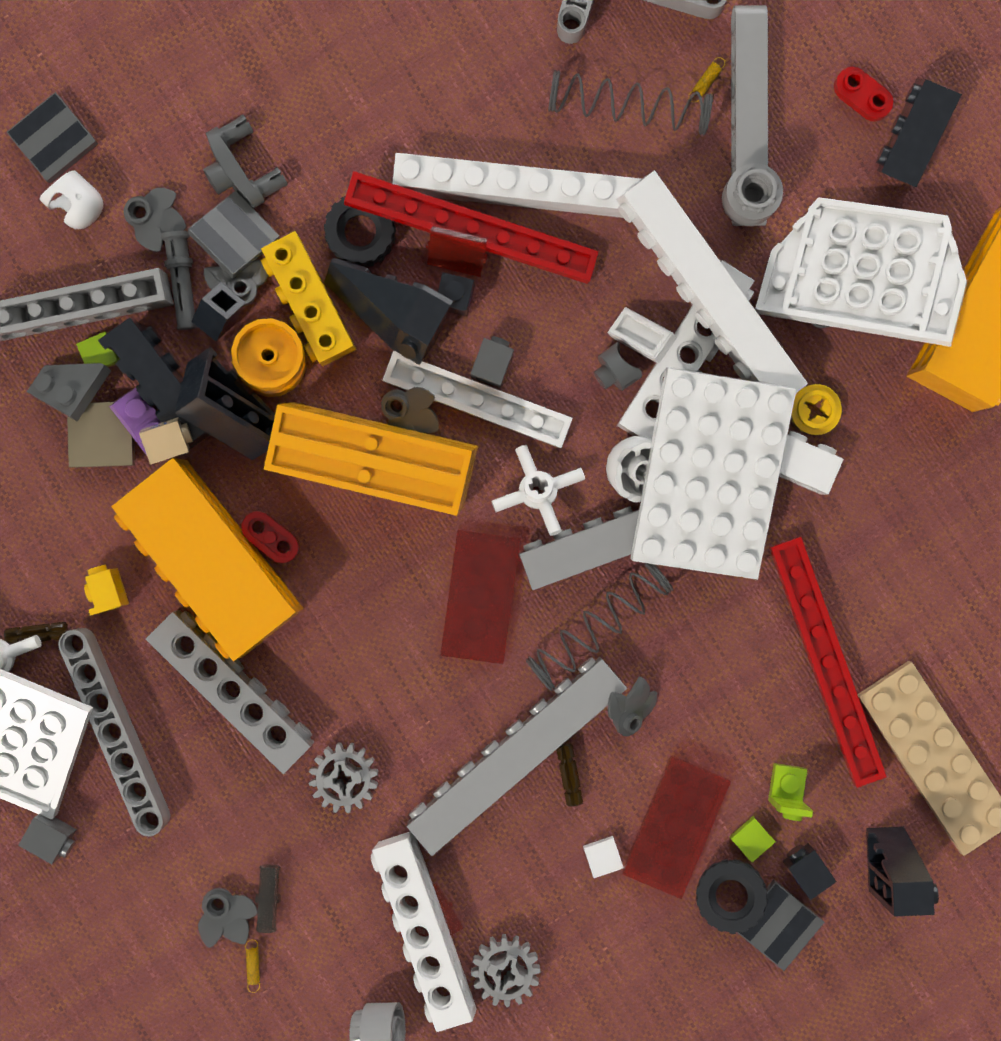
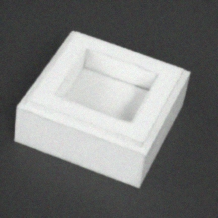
M613 836L583 846L593 878L624 868Z

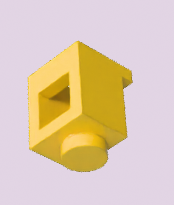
M105 564L87 570L89 576L85 577L87 584L84 585V590L88 601L94 604V608L89 609L90 616L129 604L118 568L107 569Z

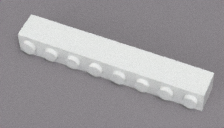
M396 153L392 184L441 199L623 218L618 210L620 204L616 199L641 179Z
M655 170L616 199L620 204L618 210L622 217L629 223L633 222L636 226L641 243L647 249L652 248L659 258L657 263L660 269L667 276L671 275L678 284L676 287L677 292L683 300L692 303L697 310L695 313L696 318L706 329L710 328L716 336V339H714L716 346L725 355L729 354L735 363L733 368L741 379L797 389L796 393L808 384Z

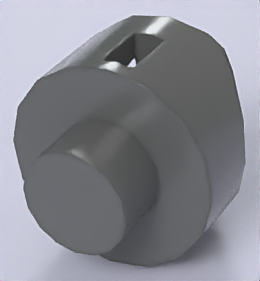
M619 342L598 355L601 367L593 373L605 390L614 384L620 391H623L642 378L639 368L629 365L620 357Z

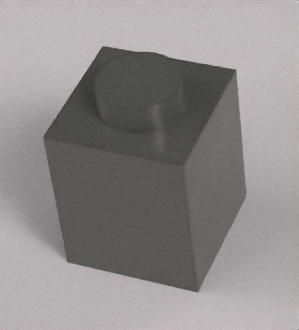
M492 336L491 340L484 338L470 374L471 378L501 388L514 353V349L509 347L510 342L496 336Z
M38 814L31 821L18 846L53 864L59 858H66L75 844L72 837L77 829L56 817L52 820Z

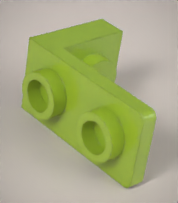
M774 763L768 801L776 808V811L783 813L782 817L785 819L802 821L803 817L812 818L813 810L803 802L807 769Z

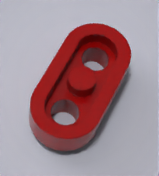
M847 67L836 77L834 91L838 98L866 120L880 121L892 110L893 97L891 93L862 69ZM849 78H853L857 81L856 87H852L848 84ZM873 98H879L882 101V106H875Z
M256 511L249 513L243 519L241 529L244 537L272 560L278 563H287L298 556L300 551L298 538L269 514ZM258 521H261L265 526L264 531L260 534L254 529V525ZM282 541L289 543L290 548L287 553H282L279 550V544Z

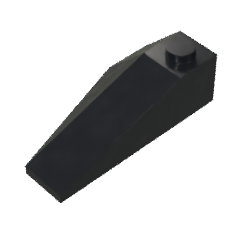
M335 258L330 262L324 281L392 350L418 365L422 363L436 343L453 303L449 298L424 284L414 282L412 286L398 282L396 276L387 274L385 278L371 274L370 270L366 267Z

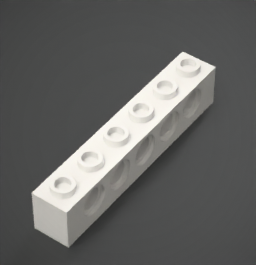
M722 260V265L749 301L754 293L750 287L755 280ZM693 305L675 332L676 340L660 363L654 365L617 424L618 427L632 436H645L653 439L656 418L650 417L646 413L645 407L649 401L659 403L666 367L703 373L699 368L706 359L710 362L719 349L715 344L714 339H716V336L713 332L711 336H702L697 331V323L699 321L695 315L697 310ZM682 348H690L694 351V363L687 364L681 360L680 350Z
M407 832L379 841L372 849L371 862L374 870L380 872L383 880L382 893L386 902L391 903L394 911L392 914L393 924L396 931L402 934L404 956L407 962H412L415 971V987L419 993H423L426 1002L424 1010L428 1022H433L436 1032L472 1022L477 1008L416 837L411 832ZM400 865L404 867L408 876H398L394 871V866ZM404 897H414L418 902V906H409L405 902ZM422 926L426 928L429 936H420L417 934L415 927ZM431 956L436 958L440 965H429L425 957ZM444 987L450 992V995L442 996L437 992L436 988Z

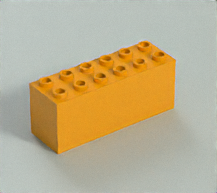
M1001 207L995 210L963 270L967 286L952 346L948 347L924 342L906 375L908 378L971 412L992 408L1001 403Z
M290 402L277 405L264 470L457 516L465 505L478 446Z
M170 459L111 506L116 512L114 516L116 522L123 530H130L137 540L134 541L137 549L144 556L150 555L157 564L154 567L157 574L165 582L170 581L177 589L174 593L176 598L184 607L190 606L197 615L195 618L196 623L205 633L210 631L218 641L215 643L217 650L224 658L228 659L230 657L234 662L245 656L304 609L259 550L244 537L240 526L187 460Z

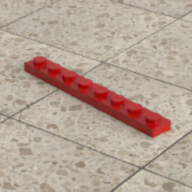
M353 171L344 200V205L586 284L591 280L599 252Z
M796 537L773 545L769 549L853 785L858 788L887 777L802 537Z

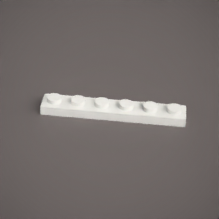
M396 351L392 353L382 380L407 391L413 387L425 388L435 395L434 401L558 448H562L573 419L423 361L418 365Z

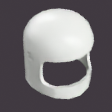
M75 170L60 177L40 197V201L50 210L55 208L64 209L67 212L64 223L73 229H84L97 220L103 209V199L99 192ZM62 193L59 198L51 201L55 194Z

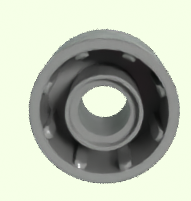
M751 163L740 167L732 174L722 192V205L725 213L732 221L743 226H756L765 222L777 210L782 201V182L777 173L766 165ZM751 188L756 190L759 194V201H749L745 196V189Z
M366 1003L363 1010H356L353 1013L350 1022V1041H405V1015L401 1003Z

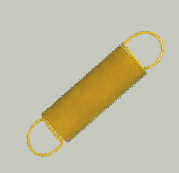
M714 60L691 92L695 93L697 91L702 97L716 79L722 68L718 64H714Z
M257 942V948L246 950L248 985H256L257 983L260 989Z

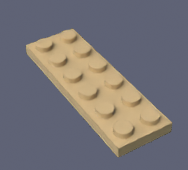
M907 661L858 694L860 703L960 854L963 856L967 855L1001 832L1000 794L911 661Z

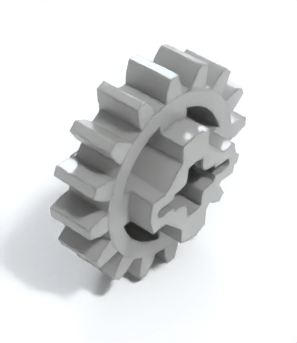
M338 742L334 752L329 746L324 749L326 757L317 755L314 759L319 767L314 766L309 770V773L316 776V778L310 780L309 786H317L318 788L313 797L318 798L322 796L324 798L322 807L324 808L329 803L334 804L333 812L337 813L340 806H344L346 813L351 812L352 804H355L359 809L363 808L364 802L362 798L371 800L373 797L372 792L368 789H376L378 786V782L372 780V777L377 776L379 770L370 768L375 759L373 757L368 759L363 757L366 751L365 748H362L359 752L354 751V743H350L347 749H343L342 743ZM349 758L355 760L361 767L354 766L349 762ZM334 759L335 769L323 774L325 766ZM341 768L345 776H351L347 785L344 784L342 779H337ZM365 781L362 790L353 796L354 785ZM327 788L336 791L339 797L333 795Z
M502 934L501 942H497L492 936L490 937V947H486L483 944L479 946V952L482 956H473V963L477 967L471 968V976L479 977L474 981V988L480 989L483 987L481 998L486 999L491 995L494 1006L498 1004L499 1000H504L505 1006L509 1007L511 999H515L520 1005L522 1004V994L529 997L533 995L530 985L538 986L539 978L534 974L540 973V965L533 964L538 960L536 952L528 954L530 950L529 942L520 946L519 936H515L512 942L507 940L506 934ZM505 951L504 953L498 956H494V954L498 952ZM518 955L526 963L527 970L524 969V966L519 965L517 961ZM510 961L511 971H507L501 980V970H504ZM485 972L493 977L494 986L487 980Z

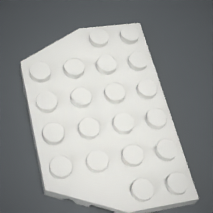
M818 197L808 208L807 214L792 226L793 230L781 243H777L771 250L755 307L758 314L948 347L952 346L967 280L962 269L948 215Z

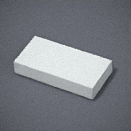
M627 307L623 309L607 332L615 340L658 364L677 338L673 332Z

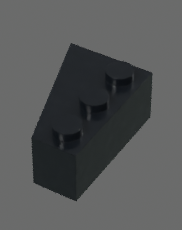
M916 79L906 96V104L902 113L896 117L890 132L893 134L889 144L882 147L877 157L876 163L880 164L877 171L917 187L962 94L927 79Z
M209 347L187 362L174 413L251 460H254L268 451L275 413L254 391L249 394L237 381L239 376L233 369L227 371L216 360L217 353Z
M904 826L866 828L869 892L894 917L935 915L934 904H938L939 901L937 885L933 883Z

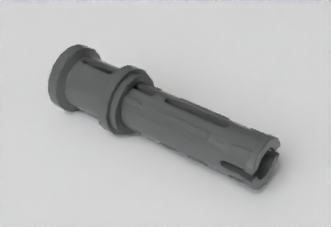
M170 231L161 234V240L165 241L167 256L164 265L167 270H170L177 330L198 328L191 322L195 314L190 268H192L194 262L189 257L187 239L190 238L188 231Z

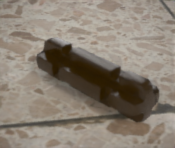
M66 622L51 623V626L48 623L21 628H8L4 630V641L11 645L34 635H37L41 642L51 639L59 640L63 633L69 631Z
M565 743L557 748L556 751L558 760H561L559 767L563 788L566 790L564 793L566 805L574 807L583 804L581 790L578 788L581 786L576 760H573L575 757L574 748L571 743Z

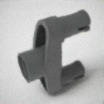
M242 114L220 129L215 127L206 132L216 162L204 168L203 171L218 195L232 187L254 209L265 202L264 198L282 187H286L288 184L278 167L254 182L249 180L230 152V145L253 133L249 122H246L247 120Z

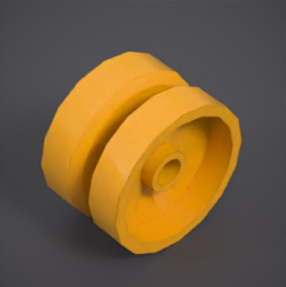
M272 318L257 319L245 325L235 337L231 348L232 363L243 384L252 392L254 391L256 394L265 397L282 396L294 390L302 381L306 370L305 352L296 331L285 322ZM268 355L274 356L272 360L267 361Z

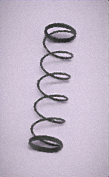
M554 70L548 106L549 112H560L578 76L582 111L585 117L590 116L600 92L606 81H608L612 117L615 122L621 118L631 93L637 85L640 92L642 123L645 127L649 125L665 90H668L673 130H678L691 100L695 95H698L701 109L699 134L704 136L707 132L712 110V94L707 93L703 101L699 92L693 93L688 99L675 127L674 103L670 88L666 87L661 91L648 121L645 122L643 91L641 85L636 82L631 87L616 119L611 80L609 78L603 80L588 114H586L583 82L579 73L573 76L563 101L557 110L555 104L560 71Z
M644 563L654 578L665 589L666 593L637 573L632 572L629 575L631 586L641 605L642 611L635 608L619 595L613 592L606 593L608 605L620 631L614 629L592 612L583 611L584 621L597 650L592 649L568 631L560 630V637L571 659L573 669L568 668L542 649H537V656L544 671L532 657L528 656V659L526 658L527 664L550 691H552V688L555 689V686L552 683L540 652L564 669L575 672V661L563 633L588 650L598 653L599 645L588 623L586 613L615 633L622 634V626L611 604L609 594L618 598L637 613L645 615L646 610L635 588L632 575L642 579L663 595H668V593L674 590L666 577L654 564Z

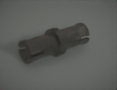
M266 864L259 866V893L255 895V902L258 903L256 931L260 933H273L277 931V903L281 902V895L278 894L280 866Z

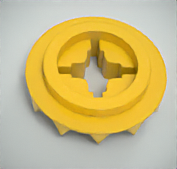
M820 384L808 385L795 395L791 414L792 422L802 432L811 435L825 434L831 431L841 418V401L838 395L827 386ZM823 399L820 411L823 412L824 416L816 415L808 420L811 410L806 404L814 405Z

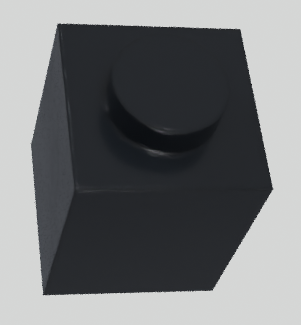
M442 273L438 293L453 301L449 313L468 316L475 283L472 279Z
M220 282L201 299L191 322L217 342L235 325L246 302Z
M809 843L805 846L798 845L792 848L787 853V858L783 860L785 866L810 900L837 882Z

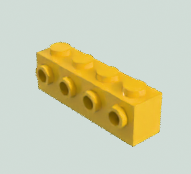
M296 231L261 248L265 258L260 261L269 277L275 275L280 285L275 288L276 293L283 305L289 303L294 313L289 318L297 333L304 332L309 342L304 347L311 361L318 360L319 364L325 366L357 350Z

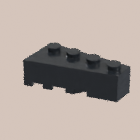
M128 318L98 340L105 350L108 348L115 351L119 359L115 364L122 373L126 374L132 381H138L139 385L136 386V391L150 407L156 406L158 411L155 412V415L161 423L178 417L181 425L187 423L193 442L188 443L189 450L210 436V434L174 413L183 377L177 370L181 366L170 351L165 354L159 345L162 339L152 326L147 328L136 320Z

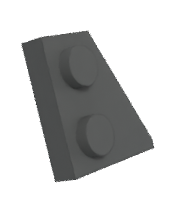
M102 363L44 365L27 392L71 419L78 421L111 370Z

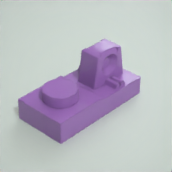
M135 387L109 407L146 454L139 432L141 429L161 422L155 415L156 410L142 399Z

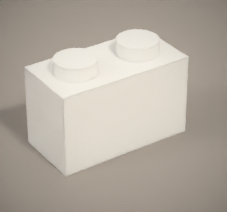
M790 431L786 439L779 477L820 495L829 494L844 459L836 456L837 450L824 444H819L818 447L806 443L808 438L804 435Z

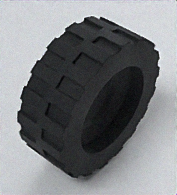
M346 196L340 198L341 200L338 203L335 202L331 206V211L325 217L327 219L326 224H324L326 242L339 260L359 266H374L375 263L382 262L385 259L384 257L392 251L391 247L395 244L396 239L394 221L344 205ZM354 216H366L375 224L376 234L368 245L355 246L346 239L345 226Z
M725 859L717 863L715 862L704 871L697 886L696 902L701 916L707 920L711 927L714 926L718 931H726L729 934L743 933L748 931L749 928L755 927L764 916L768 902L767 889L760 873L751 867L750 864L736 859ZM736 880L744 885L748 893V900L743 909L737 912H728L719 906L716 900V890L722 882Z

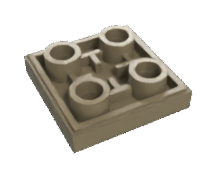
M114 402L89 403L78 421L67 416L69 467L135 466V440L109 406Z

